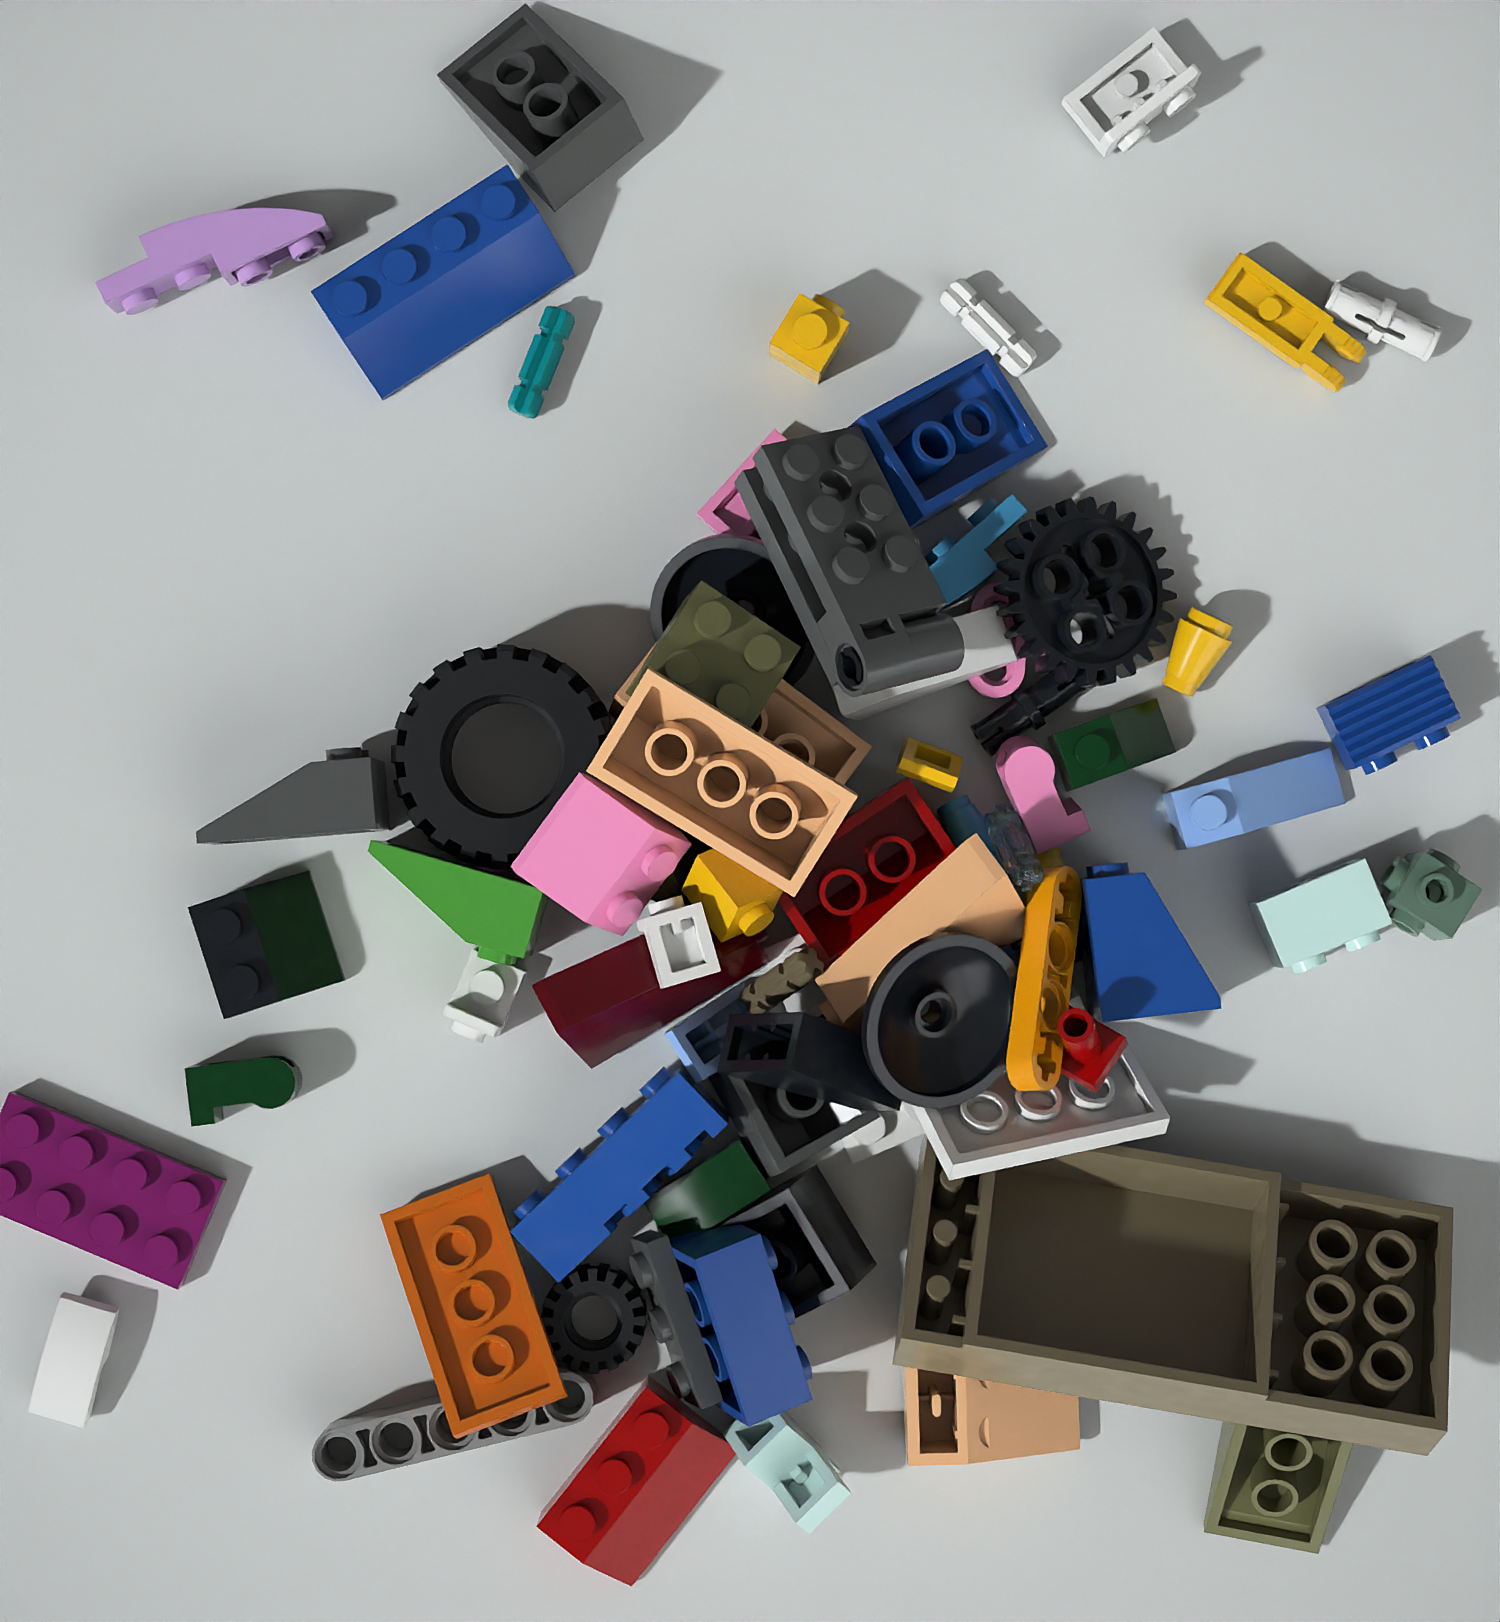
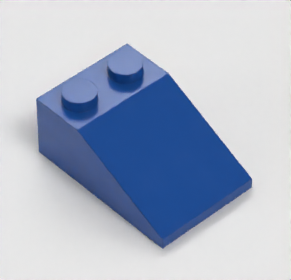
M988 349L863 414L849 426H860L911 530L944 512L1048 447Z

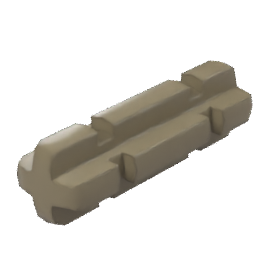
M805 947L799 952H794L785 959L784 963L780 962L756 979L754 984L751 983L742 989L740 1002L747 1006V1014L768 1012L777 1006L778 1002H783L806 986L808 981H813L823 972L824 963L817 959V951L813 948Z

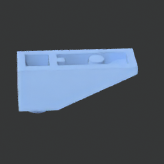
M1330 748L1162 794L1177 850L1194 848L1346 804Z

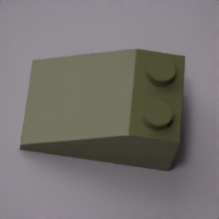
M1223 1421L1203 1524L1204 1532L1319 1554L1353 1443Z

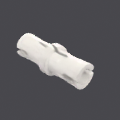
M1338 279L1331 287L1321 308L1334 319L1366 333L1365 340L1374 344L1382 340L1420 358L1423 362L1429 359L1442 333V327L1434 326L1397 309L1396 301L1386 297L1382 302L1343 284Z

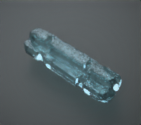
M996 804L993 812L985 814V827L1012 885H1018L1021 892L1032 891L1033 884L1042 882L1044 877L1043 869L1036 858L1035 851L1024 827H1022L1017 812L1009 810L1007 804Z

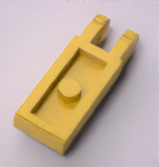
M1241 252L1238 253L1203 302L1295 369L1300 367L1310 378L1334 392H1338L1346 379L1343 378L1344 376L1335 367L1311 352L1318 341L1322 339L1328 347L1337 352L1341 357L1355 363H1359L1367 351L1361 343L1332 323L1334 320L1332 316Z

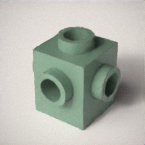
M1430 849L1428 853L1425 851L1409 853L1404 858L1397 856L1387 867L1380 880V885L1385 888L1381 893V897L1386 909L1391 912L1389 916L1393 925L1415 937H1418L1421 932L1433 941L1453 938L1483 889L1458 873L1461 867L1455 860L1434 849Z

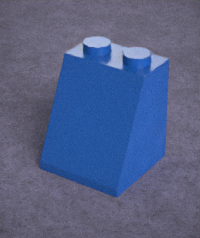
M1128 862L1086 866L1087 878H1080L1082 904L1078 929L1080 937L1085 938L1086 950H1083L1082 962L1088 1012L1092 1018L1100 1022H1111L1222 1009L1218 992L1146 873H1129Z

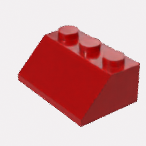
M905 777L845 816L796 896L793 897L783 891L778 902L807 946L817 951V959L824 963L823 970L825 971L956 848L909 777Z
M648 1375L541 1511L536 1527L582 1564L632 1587L736 1453L718 1429Z

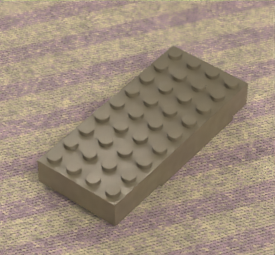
M925 1133L919 1154L892 1365L1428 1456L1448 1432L1454 1208L1281 1178V1173L1115 1144L949 1180Z

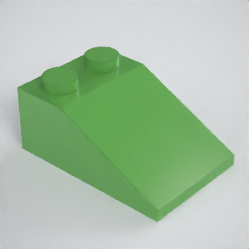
M370 841L368 852L465 942L480 946L477 957L511 966L516 964L518 957L524 959L533 955L549 896L525 881L386 841Z

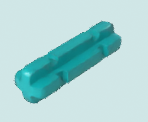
M547 306L538 325L541 333L540 335H534L518 375L521 383L519 386L514 385L508 400V407L512 412L532 419L538 416L545 399L541 395L542 391L549 389L565 349L562 341L563 339H569L575 324L574 315L556 306Z

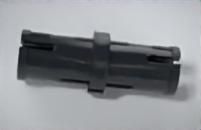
M1054 669L1026 690H1023L1021 687L1017 688L1010 694L1012 700L977 724L971 725L970 729L976 739L982 740L999 728L998 732L980 744L986 753L992 757L996 754L1002 743L1009 738L1019 736L1031 727L1037 731L1046 724L1044 720L1046 716L1078 694L1084 693L1086 688H1078L1075 678H1073L1071 682L1057 689L1060 684L1055 683Z

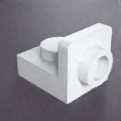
M682 895L647 905L650 917L637 920L636 923L639 932L644 931L660 989L721 971L701 902L685 906Z
M472 949L452 998L446 1004L442 1016L454 1020L450 1028L453 1032L483 1043L486 1034L494 1038L501 1034L527 971L514 965L507 966L477 957L478 950Z

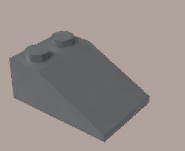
M526 3L437 74L440 82L518 175L554 212L644 140L625 99Z
M361 747L325 750L326 761L306 764L196 831L197 844L222 845L390 831L385 762L369 757V750H361Z

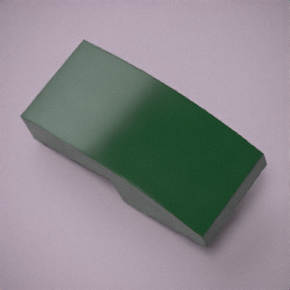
M738 1138L693 1169H688L656 1190L644 1205L662 1233L669 1237L708 1230L770 1191L771 1186Z

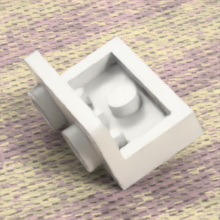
M1152 27L1066 95L1061 105L1103 157L1107 156L1117 147L1123 153H1126L1151 132V129L1147 126L1148 122L1162 111L1168 117H1172L1195 98L1197 94L1192 88L1202 72L1195 63L1187 68L1157 29Z

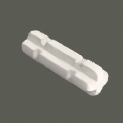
M959 278L942 293L940 298L941 304L954 317L958 314L963 319L961 324L985 349H988L992 356L997 353L1001 357L999 363L1012 376L1017 377L1021 375L1035 361L1037 355L1034 349L1023 338L1018 341L1014 337L1016 331L984 299L979 302L975 298L977 292L964 279Z

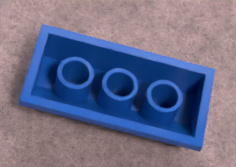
M507 164L316 287L311 293L381 399L385 400L575 277V273L539 211Z

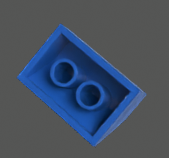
M741 1224L669 1236L668 1238L723 1401L714 1405L750 1427L813 1400L807 1380L812 1378L811 1365L801 1346L795 1345L790 1325L795 1323L794 1311L786 1294L782 1290L778 1291L772 1270L777 1269L778 1263L768 1238Z

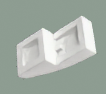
M68 1292L62 1293L40 1360L29 1404V1413L84 1429L91 1417L101 1368L109 1357L119 1307Z

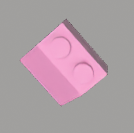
M579 772L510 867L516 874L585 923L624 936L630 926L640 917L643 909L665 879L673 873L678 862L692 843L671 822L608 784Z

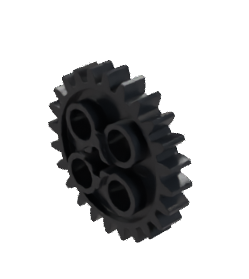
M1094 497L1082 499L1077 504L1074 503L1072 498L1056 503L1055 509L1050 505L1035 512L1036 520L1029 519L1018 525L1023 538L1015 537L1007 540L1004 544L1015 558L1000 561L996 565L997 569L1009 576L1008 582L993 587L994 592L1008 596L1009 604L998 609L996 614L1000 617H1012L1015 623L1004 634L1005 638L1011 639L1021 636L1025 642L1017 656L1022 659L1037 654L1039 657L1035 672L1042 674L1050 672L1055 668V683L1057 684L1071 682L1075 677L1078 688L1092 686L1095 684V681H1097L1099 686L1116 683L1117 676L1121 679L1137 674L1135 664L1150 663L1154 659L1148 646L1163 645L1167 641L1156 627L1172 623L1175 619L1170 613L1162 609L1164 602L1177 598V593L1163 589L1162 586L1163 580L1175 574L1174 569H1159L1156 562L1165 554L1166 548L1157 547L1150 550L1146 543L1150 539L1153 529L1148 527L1135 532L1133 526L1136 513L1133 511L1123 514L1116 519L1117 508L1114 501L1102 504L1097 509ZM1091 542L1100 550V565H1097L1091 558ZM1063 546L1066 547L1065 554H1062L1061 551ZM1045 567L1054 575L1056 581L1054 592L1045 585L1043 579ZM1087 588L1089 595L1084 597L1083 590ZM1118 594L1126 601V617L1122 616L1118 611L1116 605ZM1072 619L1078 623L1082 631L1080 644L1073 639L1070 632ZM1107 630H1109L1110 633L1109 639L1106 638Z

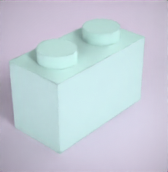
M1365 858L1352 859L1248 903L1274 967L1285 969L1291 966L1294 974L1305 972L1327 962L1323 952L1345 944L1347 951L1350 952L1380 940L1381 938L1377 930L1393 924Z

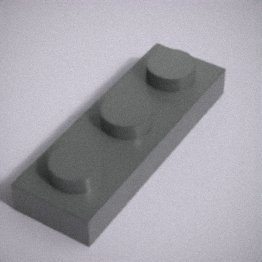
M650 1229L630 1237L635 1253L629 1256L630 1268L638 1286L641 1289L647 1288L653 1309L647 1313L648 1321L656 1340L660 1344H666L672 1364L666 1366V1373L673 1392L677 1398H684V1401L700 1409H705L723 1401L668 1235Z

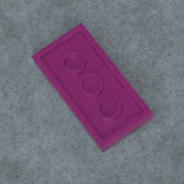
M9 1092L0 1112V1215L177 1290L183 1286L227 1179L19 1092Z

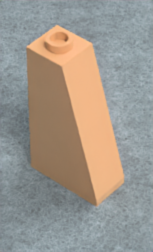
M977 833L966 839L815 979L827 998L818 1007L829 1022L861 1034L864 1007L877 977L894 956L921 938L941 932L957 931L980 936L996 946L1011 945V943L1017 942L1022 938L1026 908L1008 875Z

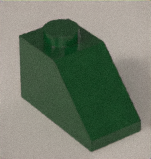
M1157 698L1047 737L1066 792L1176 752Z

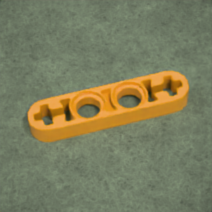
M1067 865L1040 867L1034 871L1029 883L1006 1058L1008 1078L1012 1086L1018 1091H1049L1055 1087L1060 1076L1064 1044L1057 1029V1022L1061 1014L1069 1008L1082 904V887L1079 876L1071 866Z

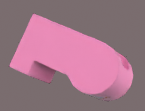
M1019 735L1011 737L1002 743L996 753V769L1024 836L1037 854L1091 830L1083 810L1071 797L1060 800L1053 783L1055 774L1054 761L1036 740L1028 736Z

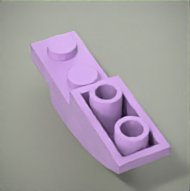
M261 207L230 209L202 214L167 224L138 236L148 258L95 283L105 304L114 312L119 314L125 311L127 315H134L153 307L159 301L157 295L178 286L179 290H188L204 283L211 277L209 271L217 267L221 275L231 286L240 282L241 286L256 284L273 273L272 266L291 257L295 262L314 257L325 249L324 242L335 236L322 214L295 209Z

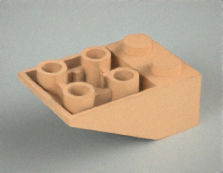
M903 1366L904 1434L908 1466L975 1464L1080 1449L1079 1396Z

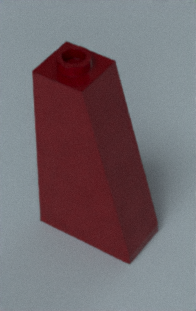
M709 927L721 971L660 989L645 933L548 976L533 984L532 988L556 1033L593 1069L770 962L771 960L761 945V942L769 938V935L764 928L755 935L746 936L742 933L721 943Z

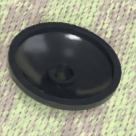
M718 534L699 539L677 553L660 573L652 593L650 620L655 642L661 637L684 599L702 580L738 605L739 600L749 601L754 607V616L801 647L782 677L783 680L794 686L806 673L816 653L762 540L742 534Z
M950 931L921 938L911 943L891 959L881 971L870 990L864 1007L861 1026L862 1046L867 1064L877 1081L887 1091L900 1100L917 1107L947 1108L959 1105L978 1096L1006 1070L1007 1049L1018 969L1010 957L998 946L980 936L966 932ZM930 1001L928 1011L921 1015L923 1007Z

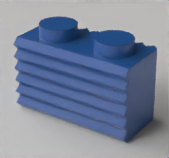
M1431 655L1420 658L1316 708L1345 769L1351 770L1362 766L1365 775L1376 772L1398 761L1394 750L1414 741L1417 749L1421 750L1449 737L1450 733L1446 725L1461 719L1460 713L1455 707V702L1451 699L1450 692L1446 688L1445 682L1441 678L1440 671L1435 666V661Z

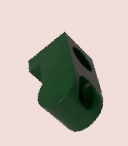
M271 1055L198 1064L184 1068L191 1127L215 1124L224 1120L222 1106L253 1103L266 1109L283 1106L298 1095L302 1086V1075L299 1067L293 1060L285 1056Z

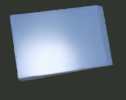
M743 982L735 985L675 1024L665 1033V1036L696 1084L709 1077L718 1069L729 1016L732 1014H747V1006L740 1002V993L745 988Z

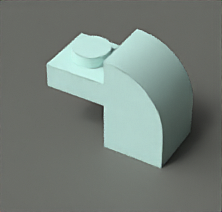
M787 1412L780 1413L750 1427L736 1420L722 1433L743 1465L773 1490L794 1522L809 1535L851 1494L849 1488L838 1475L840 1469L819 1444Z

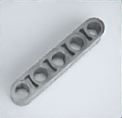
M560 1364L558 1367L562 1379L577 1382L582 1387L585 1393V1400L575 1407H566L555 1401L529 1411L525 1418L521 1420H505L458 1439L452 1433H449L441 1423V1413L444 1411L439 1394L341 1418L330 1423L315 1441L312 1449V1462L316 1471L325 1479L334 1482L347 1481L574 1425L584 1420L590 1413L597 1393L596 1381L592 1374H588L589 1370L579 1369L576 1372L569 1369L570 1364ZM398 1422L406 1425L413 1434V1445L402 1449L393 1447L386 1440L385 1426ZM333 1437L349 1439L356 1449V1459L343 1463L335 1460L328 1450L329 1439Z

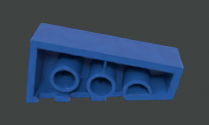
M682 1065L672 1074L665 1067H662L639 1090L646 1099L631 1114L623 1107L617 1110L597 1130L604 1139L588 1155L579 1147L555 1170L562 1179L546 1195L539 1188H536L513 1211L520 1220L511 1229V1234L558 1283L618 1227L617 1223L624 1216L629 1217L645 1203L660 1187V1182L667 1175L670 1177L674 1173L676 1174L691 1160L703 1145L702 1141L710 1135L714 1138L728 1125V1113L699 1083L696 1084L691 1074Z

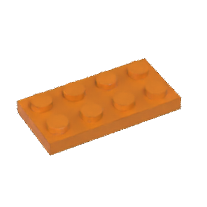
M490 1173L380 1214L452 1435L456 1439L568 1397L514 1237L510 1232L511 1229L494 1179Z

